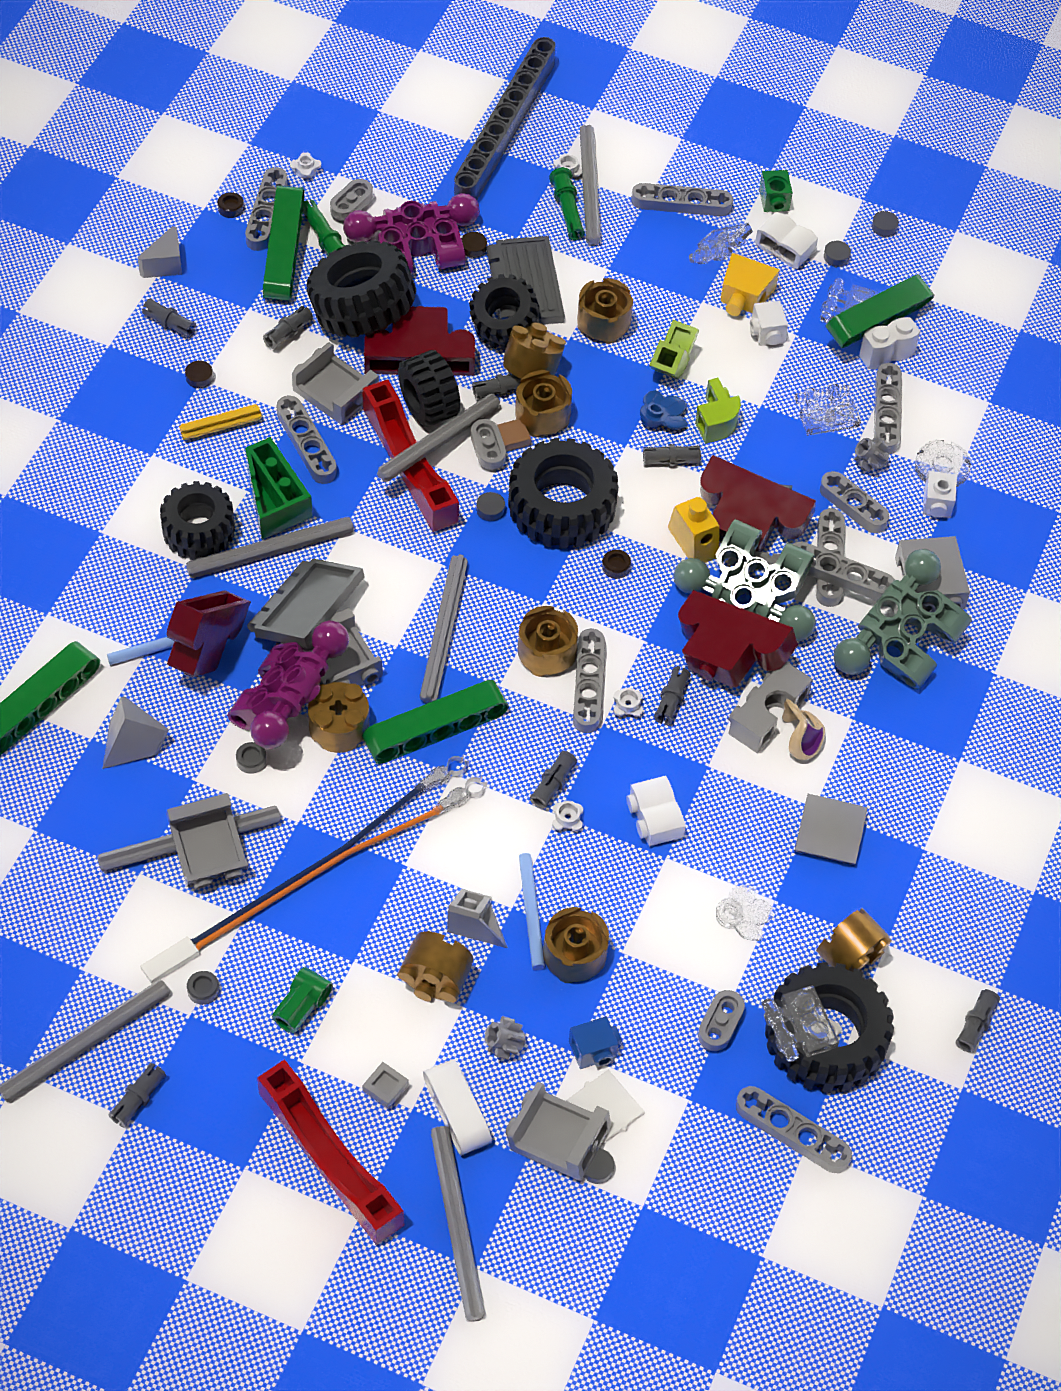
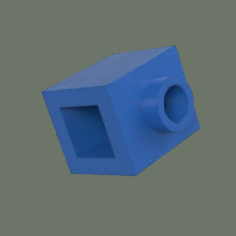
M605 1016L570 1027L568 1042L581 1070L593 1065L601 1067L611 1063L617 1057L621 1037L617 1027H611L608 1017Z

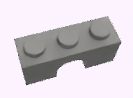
M788 662L776 671H768L762 685L759 688L757 686L753 687L749 692L742 707L736 706L731 712L728 719L730 721L728 734L758 754L773 737L777 727L778 717L767 709L770 707L784 709L786 699L791 700L799 707L809 696L813 679Z

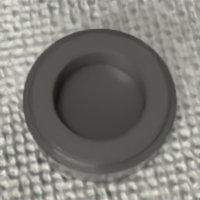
M880 211L873 217L872 230L877 235L883 237L892 236L897 232L899 219L892 212Z
M831 241L825 246L824 260L832 266H844L849 262L851 249L845 242Z
M494 492L480 495L476 504L477 514L487 521L500 519L505 512L503 497Z
M255 742L244 743L236 751V764L245 773L254 774L260 772L267 763L265 749L256 745Z
M198 971L192 974L187 981L188 996L196 1004H210L219 995L218 978L209 971Z
M599 1148L583 1177L593 1184H602L608 1181L614 1171L612 1155L608 1151Z

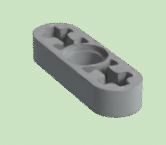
M830 471L823 475L820 484V493L823 497L868 532L881 533L886 529L889 512L884 506L843 474ZM856 498L862 504L860 506H851L847 500Z

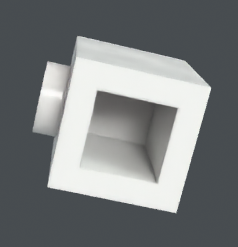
M781 301L755 303L750 320V332L752 336H756L758 346L785 343L788 323Z
M928 472L924 486L922 515L951 518L956 501L957 474Z

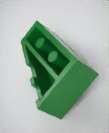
M269 437L245 447L247 472L261 540L312 518L311 495L273 439Z

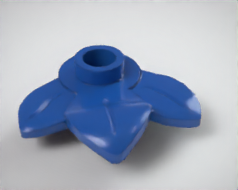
M657 390L645 394L643 397L644 405L640 410L641 422L645 426L659 428L661 425H664L670 429H682L688 426L686 420L680 416L687 408V403L677 396L664 397Z

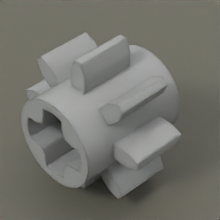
M877 435L872 440L867 437L863 438L856 445L855 454L857 456L854 460L867 472L871 468L881 469L888 462L889 454L887 451L890 447Z
M504 1016L501 1017L500 1023L493 1021L485 1032V1042L489 1046L487 1050L495 1053L496 1057L506 1060L509 1059L510 1053L518 1054L525 1044V1034L521 1030L522 1024L515 1023V1019Z

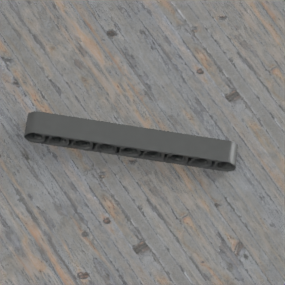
M540 37L533 42L455 175L454 196L465 193L478 200L554 68L556 44L553 39Z

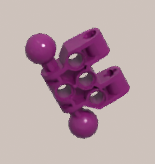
M460 193L453 196L448 205L438 206L436 201L426 205L417 201H407L401 207H396L395 210L384 209L383 215L373 217L364 210H355L345 218L343 231L348 240L354 243L360 241L366 243L374 237L376 232L381 231L378 234V241L380 243L383 241L388 242L399 248L405 255L411 274H413L412 256L421 257L427 253L434 256L438 269L465 265L466 258L458 226L467 227L474 224L480 214V207L475 197Z
M328 620L320 623L315 627L312 634V645L314 647L312 652L304 651L297 642L275 645L258 669V673L262 677L261 683L254 688L243 690L228 712V719L235 726L244 730H250L253 741L261 748L272 750L280 747L286 742L289 734L288 718L298 716L302 709L301 707L318 695L321 677L325 676L329 669L326 663L328 658L333 659L346 652L350 639L347 629L336 621Z

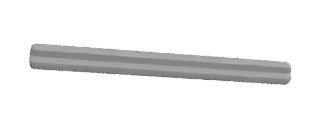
M583 124L580 127L579 133L586 242L589 245H598L600 243L601 231L594 128L590 124L587 126Z
M495 394L487 395L380 466L377 472L378 478H381L383 482H389L471 427L474 422L483 419L499 407L500 399L496 398Z
M344 517L189 561L186 563L187 573L193 579L350 534L354 531L353 523L350 517Z
M461 554L458 556L453 555L450 560L420 691V699L426 704L438 698L468 560Z
M275 805L234 816L238 834L279 823L281 820L279 809ZM172 834L101 853L97 859L101 871H108L175 852L176 848Z
M157 980L0 1084L1 1097L6 1102L12 1101L168 997L170 992L165 982Z
M447 1126L435 1127L431 1130V1138L465 1318L468 1321L479 1320L483 1318L484 1310L449 1128Z

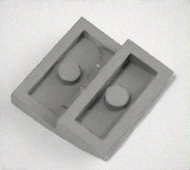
M807 793L794 851L855 866L868 807Z

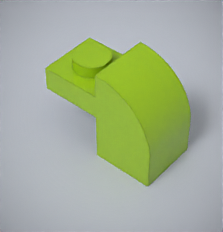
M673 319L665 340H659L649 364L651 369L679 379L688 365L689 355L698 336L699 329Z
M718 377L708 380L705 396L708 403L697 406L695 424L705 444L729 437L738 425L741 407L739 395L730 397L727 387L722 386Z

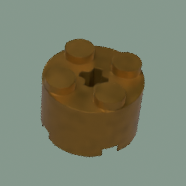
M603 278V281L594 283V280L586 283L579 293L578 330L593 339L601 340L607 344L615 343L617 338L623 336L630 328L633 297L627 285L612 278Z
M532 323L527 328L513 326L504 353L503 366L507 371L519 378H523L526 374L537 370L550 371L551 375H555L566 341L548 332L547 327L540 323Z
M547 370L530 372L521 379V383L517 386L515 416L516 419H519L526 426L530 436L539 437L541 435L553 434L568 426L572 403V387L569 381L560 374L559 377L551 375L550 371Z
M553 606L536 607L526 613L519 626L517 651L520 661L533 675L541 677L557 674L574 664L578 641V625L576 620L567 611L563 610V612L554 610Z
M344 682L320 685L318 695L308 703V721L311 738L322 745L323 749L334 753L348 752L357 747V744L363 740V732L369 727V703L359 685Z
M579 907L565 908L554 914L547 925L544 936L543 956L548 969L564 983L585 981L597 975L605 966L609 931L606 923L593 911L589 913L582 911Z
M861 908L860 911H854L835 927L830 937L832 941L829 943L825 938L817 947L816 952L830 967H835L836 963L845 964V969L854 971L856 968L862 971L861 969L868 962L871 965L874 964L885 953L884 949L892 940L881 926Z
M430 931L419 932L412 941L397 976L414 988V995L421 1000L431 1001L432 998L455 1003L474 960L473 955L464 945L456 940L451 945L443 941L445 935Z

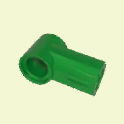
M307 967L301 968L291 983L290 992L273 1012L272 1020L284 1031L296 1033L315 1007H321L332 991L333 983Z

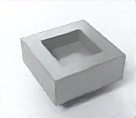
M382 1061L362 1085V1091L389 1109L407 1088L409 1079Z

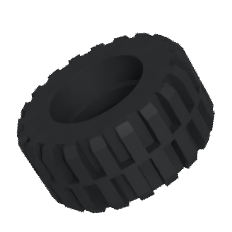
M371 240L367 243L360 241L351 246L348 244L343 246V249L334 250L329 253L327 258H322L318 262L317 267L314 266L311 270L306 284V291L318 322L326 331L340 337L349 335L354 338L362 334L368 336L377 330H385L388 328V325L397 323L402 315L405 316L415 300L416 286L405 255L399 248L388 242L383 241L380 243L378 240Z
M559 438L551 439L549 443L539 442L535 444L534 449L530 447L522 453V457L517 458L513 464V470H511L509 478L508 507L510 508V516L517 523V528L523 534L527 532L528 538L535 542L540 540L544 546L558 545L559 549H567L569 545H574L575 548L583 546L587 540L591 543L599 538V534H604L608 530L609 524L614 520L619 488L618 475L614 470L612 462L608 458L604 459V453L597 448L595 450L591 449V445L586 442L580 444L576 443L575 439L567 438V441H560ZM566 484L580 489L586 496L574 502H557L545 497L540 491L551 485Z
M827 962L817 963L814 969H812L811 965H806L799 968L798 975L796 973L788 975L783 985H779L775 991L765 1026V1037L768 1039L767 1048L769 1054L776 1055L774 1063L779 1070L785 1068L788 1071L786 1077L796 1082L799 1079L804 1082L803 1087L810 1090L813 1089V1086L820 1087L822 1093H832L833 1088H838L839 1092L851 1090L853 1083L858 1087L866 1083L868 1077L874 1076L884 1061L894 1031V1026L892 1025L894 1019L893 1010L887 1007L889 1000L885 992L881 991L878 993V984L872 978L868 980L863 978L864 972L856 968L854 971L845 969L846 965L836 963L835 967H829ZM813 1009H832L850 1019L858 1032L859 1038L846 1046H826L808 1036L802 1028L799 1018L804 1013Z

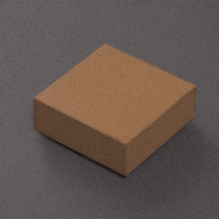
M519 419L497 424L506 451L531 445V437L528 430Z

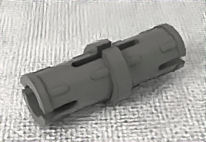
M151 298L147 299L143 307L148 310L143 308L142 313L160 322L163 328L168 329L169 327L186 338H190L195 332L190 327L196 328V323L178 314L176 309L172 307L167 308Z
M301 306L288 317L281 318L273 329L263 335L265 344L269 348L275 349L284 340L296 336L301 327L313 320L312 312L309 308Z
M499 374L495 375L496 378L472 382L473 394L476 400L484 398L489 394L505 396L507 392L517 390V386L521 383L522 378L513 374L505 376Z
M668 444V447H643V464H669V467L682 463L700 464V446L681 447L675 446V444Z
M674 667L667 686L663 687L660 696L662 699L654 715V719L662 724L664 716L666 717L664 725L672 724L676 709L683 702V691L691 676L686 668H683L679 675L680 667Z
M561 751L551 768L544 771L541 776L542 781L530 796V801L535 806L545 809L556 791L563 788L566 783L565 778L577 763V759L573 754L568 751Z
M989 989L981 990L974 1008L967 1012L965 1016L966 1023L955 1042L961 1050L969 1053L971 1051L974 1052L982 1033L989 1029L991 1024L990 1018L1000 1001L999 995Z
M149 1063L136 1082L126 1087V1094L114 1109L108 1113L109 1118L114 1123L118 1124L120 1121V1127L125 1128L138 1109L148 1104L151 1093L165 1079L166 1073L159 1066L154 1069V1063Z

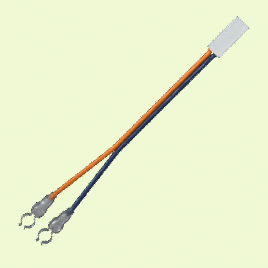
M464 754L462 757H451L447 762V766L441 765L431 770L430 774L421 779L412 791L343 846L197 937L190 939L186 936L141 964V971L151 984L161 980L200 955L199 950L203 946L341 860L434 815L438 816L439 814L447 813L453 808L463 806L468 801L469 796L479 797L483 793L484 787H487V782H483V787L479 792L466 793V787L469 783H480L482 781V776L480 778H469L464 788L456 787L451 790L445 798L438 801L431 811L350 848L416 794L428 792L436 786L444 785L450 780L451 775H462L465 772L466 766L469 765V761H465V766L462 770L448 771L449 764L453 761L462 762Z

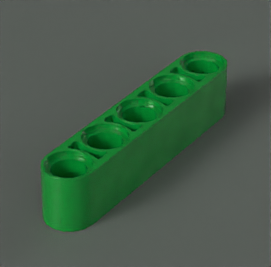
M276 187L263 280V299L288 301L292 299L305 193L302 187Z
M916 274L839 313L825 327L842 349L863 339L864 333L867 330L876 326H888L892 321L919 310L935 297V294L922 277Z
M78 641L71 642L0 703V755L6 752L90 679L98 670L101 660Z
M486 680L376 723L363 732L362 738L375 762L383 764L497 719L507 712L509 705L494 680Z

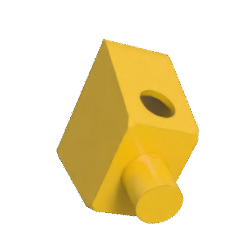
M732 253L723 281L720 299L722 303L727 304L725 307L727 313L732 316L740 315L742 310L753 313L754 304L766 302L776 290L780 269Z
M695 497L676 505L673 508L668 529L687 558H697L704 563L716 559L715 554L719 548V525L708 509L705 500Z

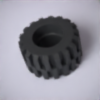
M499 274L497 279H493L492 276L487 278L488 283L484 284L481 282L478 285L479 291H474L472 294L473 300L469 303L471 310L469 312L475 330L485 344L489 342L490 347L494 349L499 345L501 350H506L513 326L527 328L532 323H540L541 311L532 286L530 284L527 285L526 280L523 278L517 280L516 275L512 274L508 278H505L504 274ZM514 305L519 307L518 311L510 318L500 320L492 317L494 312L502 306Z
M436 350L424 352L399 363L398 378L403 398L413 417L422 426L427 428L460 413V393L456 379L448 363Z
M193 481L191 485H188L186 482L181 484V488L175 487L170 490L171 495H166L163 499L164 504L160 506L162 533L165 543L169 544V549L172 552L178 551V556L180 557L189 556L190 560L220 553V549L226 550L229 547V542L233 541L235 532L233 504L230 501L229 495L226 492L222 493V488L219 486L213 488L212 483L205 482L200 484L199 481ZM193 518L209 519L205 522L196 524L187 522Z

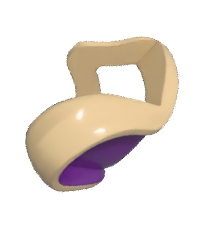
M786 699L782 719L785 722L797 719L800 721L790 737L789 752L799 760L810 759L819 752L822 746L825 727L815 715L808 711L799 710L795 703ZM806 718H810L814 726L809 724Z

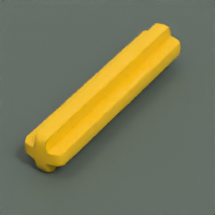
M257 404L187 422L179 426L180 434L183 440H189L258 421L262 418L261 410Z

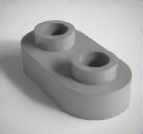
M355 179L349 182L331 199V215L337 220L344 221L349 213L355 210H362L373 199L372 184L365 179Z
M481 419L474 422L471 426V441L478 462L486 469L495 470L501 468L506 462V448L497 424L489 419Z
M723 990L715 995L700 1024L698 1032L699 1042L707 1050L720 1051L729 1044L745 1008L744 1000L740 994L732 990ZM728 1007L733 1012L725 1013L722 1008ZM715 1033V1034H717L720 1038H719V1039H711V1038L709 1037V1034Z

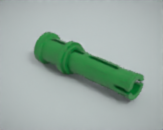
M561 167L550 173L549 180L554 185V198L560 203L569 239L574 241L580 240L577 231H579L581 238L584 237L585 231L575 201L577 189L572 185L573 175L571 170Z
M310 199V203L308 200L304 201L303 214L319 237L318 243L320 248L326 251L328 256L334 250L343 249L342 247L346 245H343L341 235L330 227L316 202Z

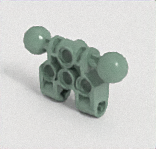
M735 519L715 554L721 572L720 578L710 575L707 565L697 558L682 560L676 566L673 574L674 583L684 593L691 594L693 590L697 592L705 591L712 594L713 598L793 627L797 642L809 638L815 630V616L807 607L793 605L783 608L777 605L797 597L813 564L814 553L788 542L784 546L777 562L769 565L764 559L753 557L760 542L762 531ZM734 557L738 559V563L733 567L723 565L727 558ZM754 569H761L765 572L759 579H753L749 576ZM785 580L791 583L790 588L785 591L776 588L777 583ZM747 594L752 597V600L748 604L742 605L737 602V598Z
M927 549L915 550L907 556L904 562L905 576L902 580H893L858 624L860 633L857 637L842 640L836 646L833 659L841 672L855 675L867 669L871 662L869 649L876 643L878 645L880 665L910 687L920 689L937 667L936 662L916 645L921 640L925 631H930L943 641L953 645L971 624L972 619L968 613L938 590L915 592L919 586L933 583L941 573L939 558L934 552ZM922 603H932L935 606L936 611H925L922 607ZM884 606L890 607L895 615L892 617L884 616L880 608ZM904 625H914L918 629V634L911 635L907 633ZM894 646L898 648L901 656H890L887 653V647Z

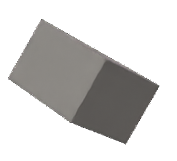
M172 226L137 257L141 277L182 275L176 227Z

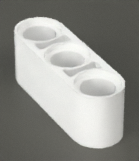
M452 1059L423 1071L428 1091L444 1125L449 1128L450 1137L459 1155L462 1156L491 1144L492 1137L488 1125L456 1060Z

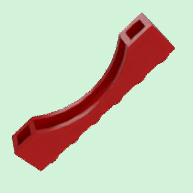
M388 379L363 387V410L392 459L417 442L405 416L401 401ZM423 458L400 474L432 532L459 523V501L449 483L435 472L426 458Z
M282 1060L257 1077L259 1095L376 1246L404 1226V1210L385 1186L376 1180L342 1143L322 1115L304 1083L286 1060Z

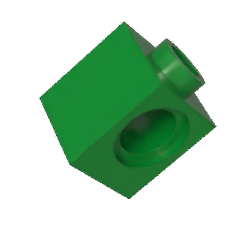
M788 170L762 171L759 192L764 212L790 210L793 192Z

